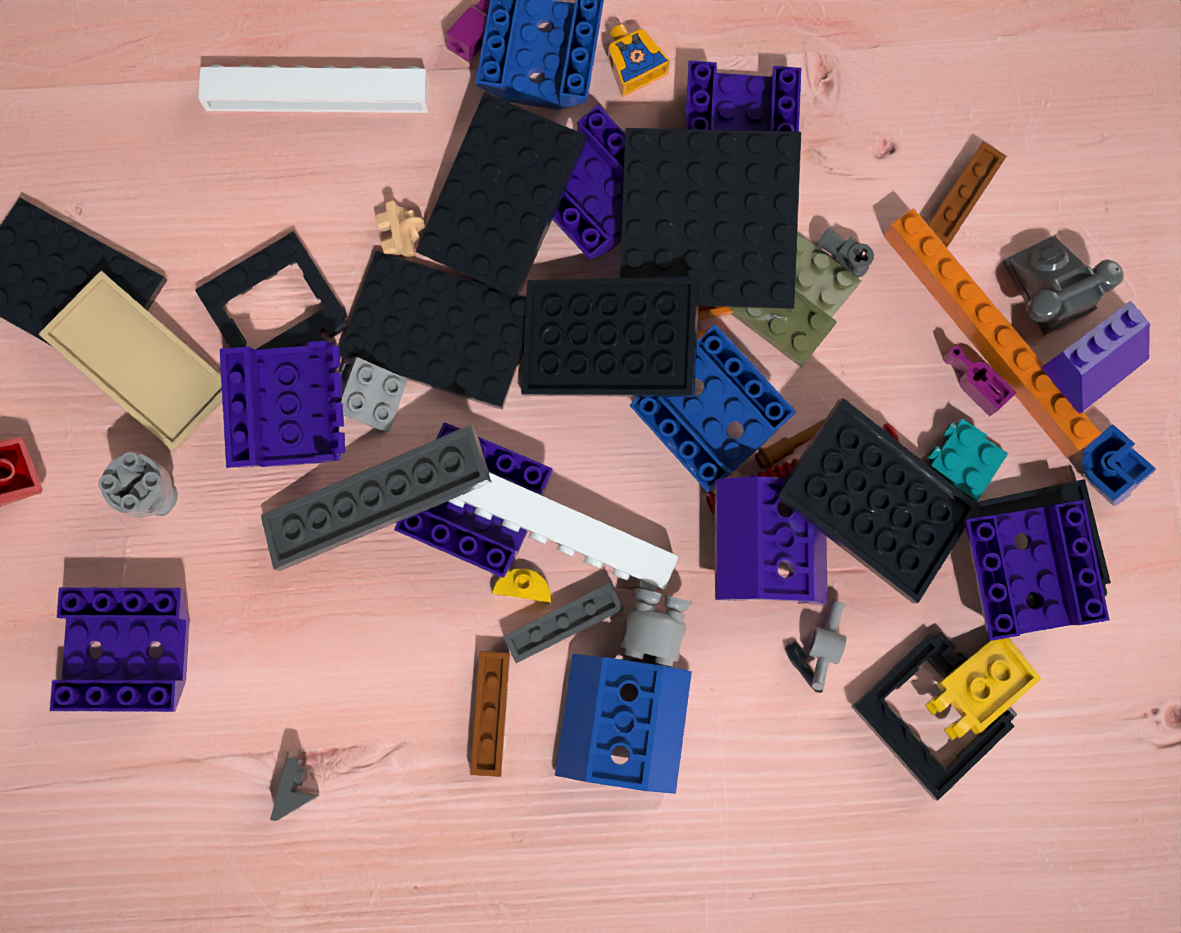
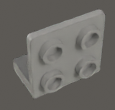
M358 357L344 359L339 372L341 373L342 397L337 398V403H343V416L380 431L389 432L407 379Z

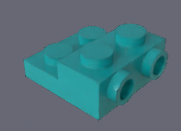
M961 419L956 424L951 422L942 434L946 439L940 447L936 445L932 449L926 460L930 462L929 467L970 500L977 502L1009 453L985 438L987 434Z

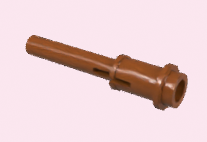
M824 420L789 439L783 437L765 449L763 447L759 448L758 453L755 454V459L762 469H771L774 463L788 455H792L795 448L814 437Z

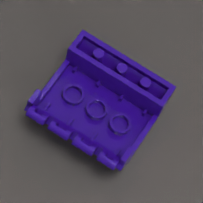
M314 341L308 342V346L259 350L251 347L219 349L226 468L277 467L341 460L340 454H345L346 449L345 433L339 432V428L344 427L343 403H337V398L342 397L341 373H335V369L340 367L339 346H334V342Z

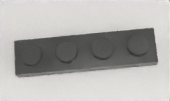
M610 582L504 635L503 638L517 664L623 611L624 608Z

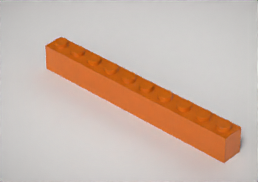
M913 208L892 223L884 235L885 239L993 370L1017 392L1015 394L1017 399L1067 458L1079 452L1102 433L1084 412L1079 414L1043 371L1041 368L1044 366L1042 361L917 211Z

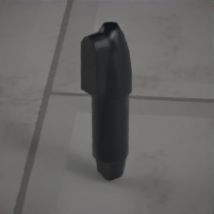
M796 642L788 644L785 650L790 662L797 668L808 685L816 693H822L823 690H816L812 687L814 671L806 662L808 657Z

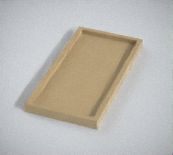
M102 271L39 333L44 340L173 452L222 403L221 375Z

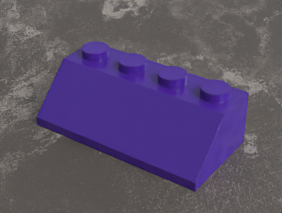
M1129 301L1041 368L1080 414L1149 359L1150 323L1133 302Z

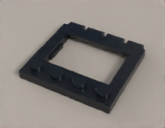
M294 231L195 289L230 348L247 347L246 343L248 342L232 318L230 319L223 306L236 296L247 293L253 289V286L263 280L272 278L277 275L278 271L295 263L298 264V267L304 273L302 276L317 300L320 299L325 308L255 350L308 346V342L325 341L321 334L325 331L330 338H333L348 328L343 321L348 316Z
M1085 479L974 502L979 507L971 519L1085 500L1104 595L1107 596L1106 584H1110L1111 581ZM1034 592L1029 593L1026 598L1027 605L1031 609H1036L1040 603L1039 596Z
M940 632L935 637L931 634L927 635L851 706L926 792L937 801L1015 727L1011 721L1017 716V713L1009 707L980 735H977L945 768L886 703L884 699L892 691L899 689L919 670L918 667L925 660L944 678L967 659L961 652L953 658L950 656L956 649V646L943 632Z

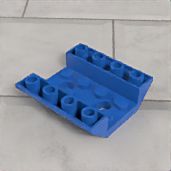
M490 0L475 82L476 86L509 103L562 110L587 102L604 0H575V3L556 0ZM542 23H549L553 26V29L549 32H542L538 27ZM534 73H540L544 76V80L540 83H533L529 77Z
M716 324L697 341L695 379H700L704 384V390L700 395L695 397H637L629 405L707 492H710L715 487L716 479L727 478L775 435L797 412ZM735 421L743 426V434L738 439L730 437L727 430L730 423Z
M573 654L555 776L641 791L676 794L692 671L614 658ZM626 683L635 685L638 690L636 699L631 702L623 700L620 695V689ZM616 746H624L629 751V758L623 764H617L611 758V752Z

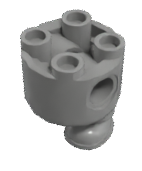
M127 452L109 463L98 483L102 495L109 506L132 517L165 516L171 512L177 502L178 493L171 484L170 475L166 469L142 454Z
M635 588V598L640 602H637L636 607L627 614L625 632L619 647L624 648L623 654L643 659L645 653L653 655L652 661L673 666V662L679 659L680 646L686 631V625L683 622L685 614L682 612L688 610L691 601L665 595V606L669 610L666 609L664 614L654 611L655 606H652L659 602L660 597H662L661 593Z

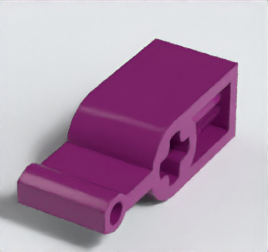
M480 0L476 6H470L446 32V48L467 62H470L482 48L490 0Z
M955 345L942 357L946 364L951 365L961 374L959 385L962 390L989 417L1002 408L1017 393L989 365L984 362L972 363L963 354L959 346ZM975 374L979 377L977 382L973 380Z

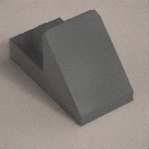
M294 756L286 758L270 820L278 821L320 796L297 790L298 785L302 786L307 772V768L303 767L305 759Z

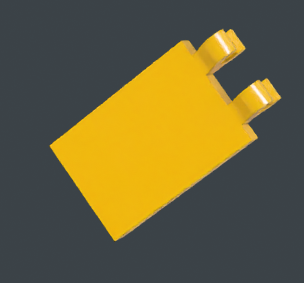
M1009 638L987 641L936 684L941 693L928 701L924 706L931 715H934L937 711L940 713L949 704H952L961 717L946 727L944 731L951 740H954L956 737H962L969 729L974 734L981 733L1041 680V677Z

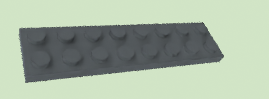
M472 425L466 426L261 514L273 569L282 571L492 483L476 428Z

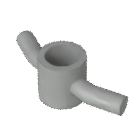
M835 600L833 601L825 629L815 628L808 648V655L818 658L812 687L816 690L824 689L829 662L839 664L846 645L847 637L837 633L845 604Z

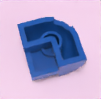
M1112 424L1101 435L1090 442L1084 450L1081 464L1083 475L1089 484L1110 504L1116 506L1127 499L1134 489L1155 472L1156 468L1133 449L1135 443Z

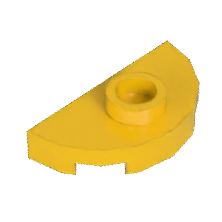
M513 569L509 571L505 578L501 577L496 582L492 592L494 595L551 603V591L546 580L537 572L529 569Z

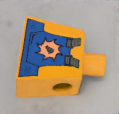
M619 24L611 29L609 34L614 42L608 46V61L622 97L668 75L669 58L644 29H639L631 34L628 33L623 24Z

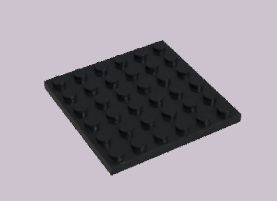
M625 128L620 278L697 276L700 279L699 307L794 309L801 132Z

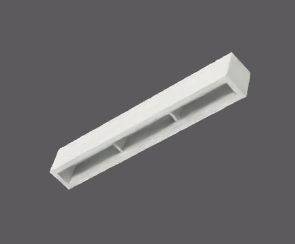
M211 65L210 67H200L198 99L206 111L428 113L429 80L426 69L416 66H409L406 69H393L389 66H380L378 68H364L362 66L337 68L327 65L322 68H309L297 65L294 68H281L276 65H269L266 68L249 65H240L238 67Z
M491 473L489 475L492 483L448 501L463 508L465 503L476 508L475 514L491 520L492 515L503 520L502 526L518 532L520 528L531 532L529 538L546 544L547 540L557 543V550L567 555L573 556L575 552L586 556L584 562L597 568H601L602 564L613 568L611 574L628 581L630 576L640 580V587L656 592L657 588L665 590L679 558L675 554Z

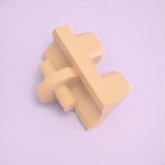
M393 200L386 202L387 210L376 215L379 228L384 232L391 229L392 232L391 237L382 239L383 252L392 256L402 254L408 258L416 256L413 240L419 239L418 231L425 227L424 220L415 217L412 210L406 211L405 207L396 206Z

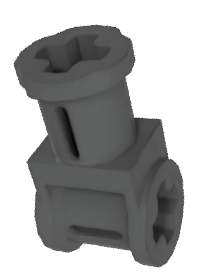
M830 226L821 236L816 247L819 249L823 248L836 257L835 261L857 278L863 277L874 259L873 250L868 245L858 243L851 237L848 240L844 239L834 232V227Z

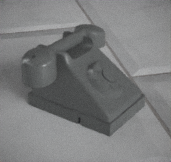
M1056 235L1026 248L1003 261L1006 270L1026 303L1027 315L1037 322L1043 335L1049 334L1098 309L1096 305L1104 293L1113 290L1124 278L1122 267L1113 260H1102L1091 269L1090 266L1085 265Z

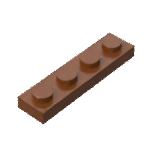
M984 141L928 223V226L946 247L949 246L1007 157Z
M484 651L479 653L470 775L502 776L510 653Z

